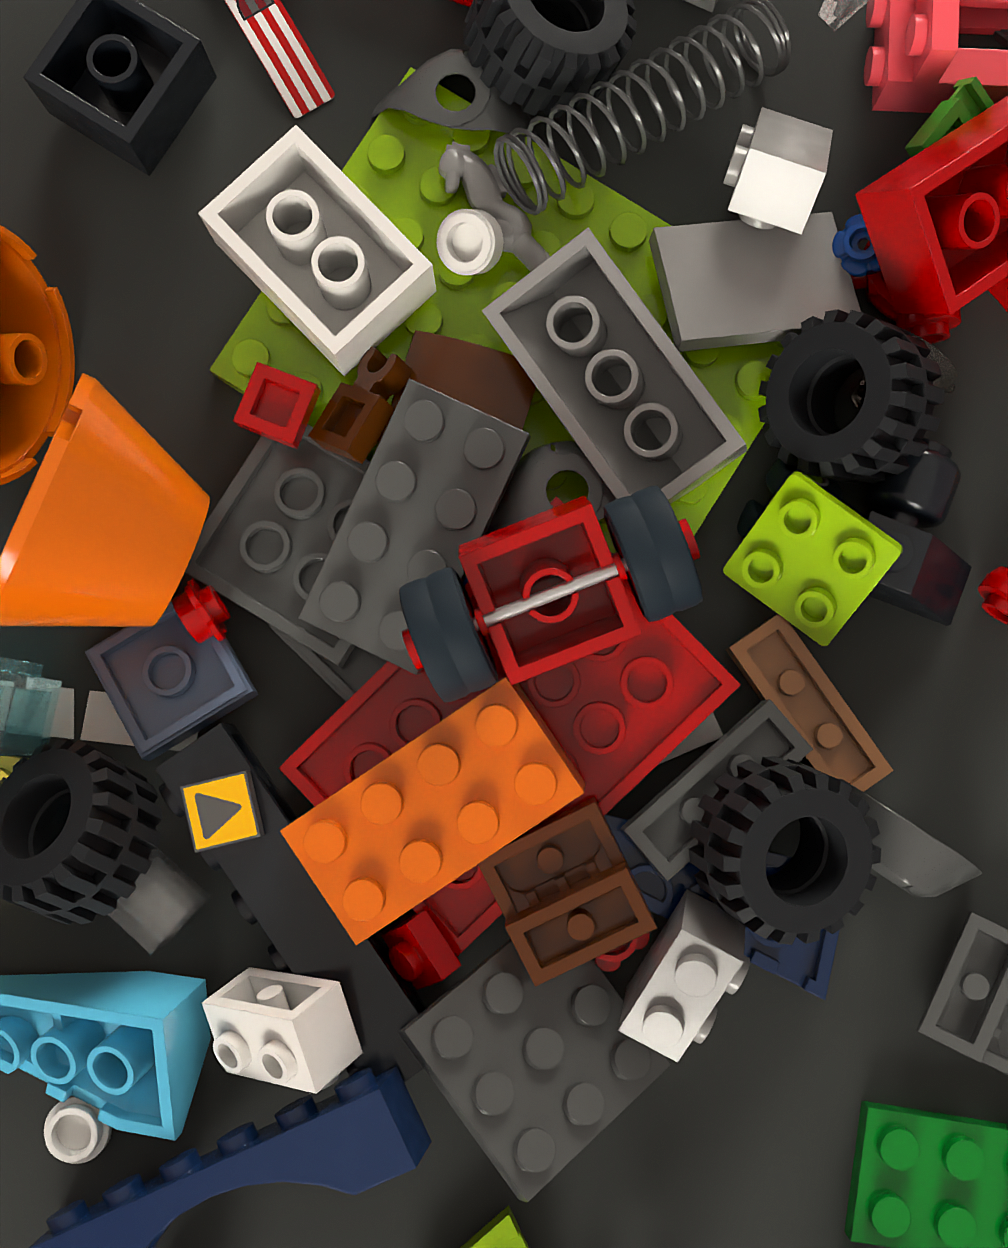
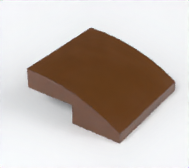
M415 330L404 361L412 368L410 379L523 430L536 386L514 355L456 338ZM407 383L400 391L393 395L390 405L396 408ZM387 423V425L385 426L384 430L382 431V434H381L380 440L378 441L377 447H378V445H379V443H380V441H381V439H382V436H383V434H384V432H385V430H386V428H387V426H388V423Z
M595 797L535 825L478 864L506 918L505 928L535 987L657 928L641 890Z

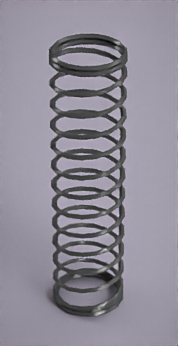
M742 0L728 8L726 14H717L710 18L706 26L698 25L691 29L687 37L678 36L671 40L668 48L659 47L651 52L648 59L639 58L632 62L628 71H616L611 75L609 82L598 81L593 84L588 94L579 92L572 96L568 106L561 104L551 108L548 118L536 116L531 119L528 129L517 127L510 131V134L506 133L495 141L494 161L499 177L508 194L523 211L535 216L546 209L548 194L559 201L565 199V179L569 184L578 189L584 188L587 178L586 169L597 177L605 176L607 168L606 158L608 161L621 166L625 164L627 149L636 154H642L646 149L647 138L656 143L663 142L667 128L676 132L684 130L687 117L698 121L703 118L706 106L717 110L723 106L726 96L733 99L740 97L745 85L755 88L761 84L764 76L773 77L785 71L790 62L791 40L783 16L768 0ZM749 4L757 5L761 9H763L769 16V18L772 20L773 24L761 11H759L758 9L754 8ZM745 10H750L757 14L772 34L778 51V64L776 68L764 65L758 43L753 34L743 24ZM723 20L721 33L712 28L713 24ZM728 21L734 23L736 42L742 56L750 67L759 73L757 80L753 82L745 79L741 59L734 46L726 38V25ZM700 31H704L702 44L692 39L693 35ZM708 32L716 35L722 41V49L727 64L734 76L740 81L739 89L734 93L725 89L721 69L707 49ZM746 36L748 37L749 41L751 42V44H752V46H753V48H754V50H755L756 55H755L754 52L752 51V49H751V47H750V45H749V43H748V40H747ZM681 42H684L683 56L672 50L674 46ZM689 43L696 46L703 53L708 74L715 86L720 90V100L715 104L710 103L706 99L701 80L689 63ZM729 51L736 62L737 69L731 60ZM661 53L665 54L664 68L653 62L654 58ZM670 55L677 58L684 65L689 84L697 98L701 101L700 113L696 115L691 114L686 109L682 94L670 75ZM640 65H646L645 81L633 73L634 69ZM650 67L658 70L666 79L671 97L681 111L682 120L677 126L672 125L666 119L662 105L652 90ZM621 76H626V94L613 85L614 81ZM631 78L637 81L647 92L652 108L661 121V136L654 137L645 128L641 115L633 103L630 87ZM601 87L607 88V107L593 97L594 92ZM611 90L616 92L630 108L633 119L641 132L642 145L640 148L633 147L623 135L613 112ZM580 99H587L586 112L588 121L581 113L573 109L575 102ZM592 102L607 116L618 136L622 151V158L619 160L612 157L599 138L593 120ZM560 110L567 111L569 135L559 124L552 120L554 114ZM572 115L577 117L585 126L594 140L601 158L602 169L600 171L594 170L581 152L574 134ZM539 122L547 123V138L550 149L538 136L532 133L534 125ZM552 127L566 140L574 153L581 172V182L577 183L574 181L560 161L554 144ZM516 135H527V145L523 143L518 137H516ZM532 140L545 152L553 165L559 179L561 194H556L547 184L535 158ZM504 143H506V157H507V161H506V158H505ZM512 149L517 152L532 177L537 192L538 205H535L528 197L520 183L514 167Z

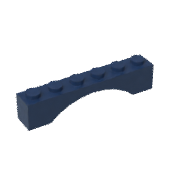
M394 1067L377 1076H374L371 1068H366L339 1082L333 1088L336 1094L315 1103L312 1095L302 1097L279 1110L274 1115L276 1122L257 1130L254 1122L245 1123L216 1141L218 1148L200 1156L196 1148H191L161 1165L158 1169L160 1175L143 1182L141 1175L138 1173L107 1189L102 1194L104 1201L87 1207L84 1199L65 1206L46 1220L49 1230L29 1248H156L164 1232L179 1215L212 1196L247 1185L290 1182L319 1185L347 1194L357 1195L417 1168L432 1141L398 1068Z

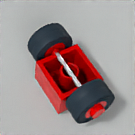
M650 486L635 492L631 496L609 502L603 507L605 522L616 550L613 554L610 553L592 503L585 496L459 545L458 557L479 606L477 608L473 607L464 584L453 567L441 569L426 578H419L403 585L399 589L403 615L408 629L402 631L406 649L417 670L424 668L433 688L442 701H455L467 696L471 692L483 690L498 682L496 666L485 637L488 634L491 635L511 686L641 635V630L622 584L624 580L628 581L636 602L648 622L658 621L676 611L686 610L702 602V587L694 560L700 558L695 537L685 518L677 520L668 499L658 486Z

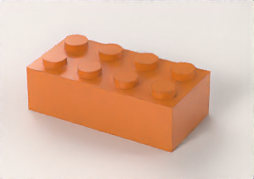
M505 677L280 830V832L355 945H358L585 792V781L520 685L517 683L511 686L508 677Z

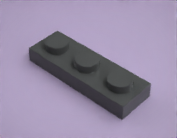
M770 699L762 700L627 821L620 830L659 876L669 881L690 862L688 848L698 845V840L689 834L692 820H702L705 810L698 807V804L703 795L707 794L713 798L719 789L714 781L723 773L733 777L738 776L737 765L747 760L761 765L762 757L776 756L785 761L791 759L800 762L813 748Z

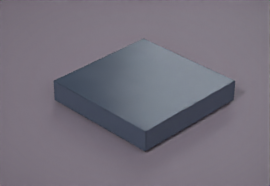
M171 599L161 618L154 626L125 627L85 651L141 759L146 761L153 760L259 695L228 639L225 638L219 642L212 636L199 644L190 635L178 617L172 604L173 599Z

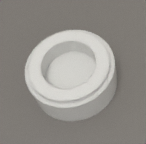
M460 209L450 213L443 220L437 233L436 243L438 254L448 269L460 275H477L489 271L497 264L502 255L504 240L501 227L492 215L479 209Z

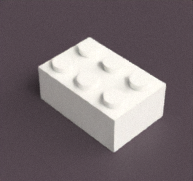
M297 125L290 129L198 213L215 243L344 377L360 363L364 354L371 347L376 348L437 292L433 264Z

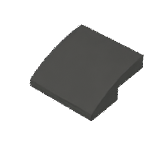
M969 911L916 1030L1007 1075L1008 929Z

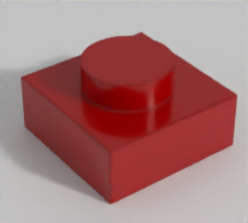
M257 362L233 422L240 428L298 449L321 390L315 383Z
M426 909L399 922L382 935V938L390 948L388 954L394 969L403 979L412 982L416 990L443 981L462 966Z

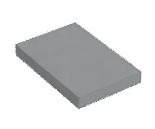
M832 212L810 214L802 234L778 226L772 229H760L742 220L654 228L649 243L674 345L677 350L682 352L781 341L789 332L801 334V322L812 316L824 320L825 311L839 309L850 313L851 310L861 312L851 276L841 266L842 260L833 253L832 243L838 231Z

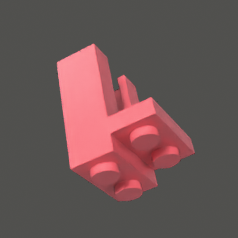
M868 0L866 27L875 29L874 46L869 47L865 60L864 85L873 86L872 111L933 113L941 101L949 100L955 92L953 86L958 80L971 77L978 78L994 104L1008 96V50L958 48L959 34L993 35L995 31L1008 29V0Z

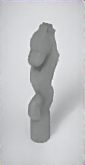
M454 141L452 145L447 144L438 167L439 174L445 179V192L456 193L461 181L471 208L489 213L500 225L504 240L503 252L513 253L530 272L551 257L531 236L532 224L526 214L516 206L503 201L502 198H505L507 189H505L499 177L496 166L493 164L487 165L481 158L470 151L469 145H461Z

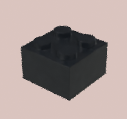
M76 0L23 78L49 114L150 176L217 76L199 38L139 1Z

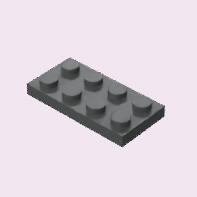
M409 378L298 618L413 674H420L423 668L418 670L415 668L402 636V631L408 629L400 603L399 589L406 583L419 578H426L436 571L453 567L462 582L464 581L466 574L458 557L459 545L486 534L531 438L530 434Z

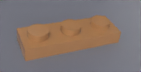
M778 613L725 649L761 701L770 699L813 748L802 759L806 766L837 779H843L863 792L894 771L791 624Z

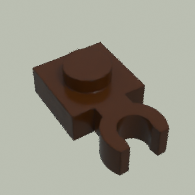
M371 347L364 354L358 365V378L353 386L341 382L308 437L328 451L363 464L371 449L380 440L382 431L395 411V408L387 400L405 386L410 378L412 368L398 355L392 353L387 359L376 348Z

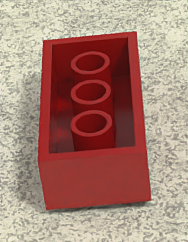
M1008 96L855 193L896 314L952 315L1008 276Z

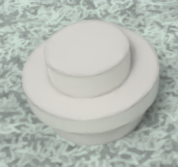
M70 1096L64 1103L60 1101L49 1112L44 1125V1138L48 1150L54 1157L66 1163L81 1164L95 1158L106 1147L111 1136L112 1127L97 1120L100 1109L74 1096Z

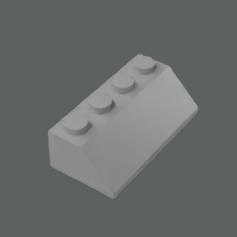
M586 228L482 310L616 499L631 496L635 492L650 486H658L671 504L694 490L747 451L744 440L589 228Z

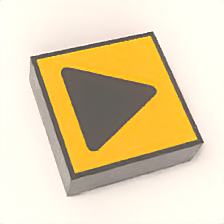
M250 770L180 787L195 853L265 835Z

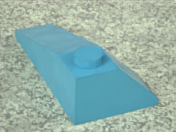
M153 971L0 975V1070L9 1074L19 1068L47 1082L45 1093L64 1103L72 1095L100 1109L97 1120L116 1130L175 1141L183 1131L211 1039L210 1026L201 1002L207 999L206 979Z

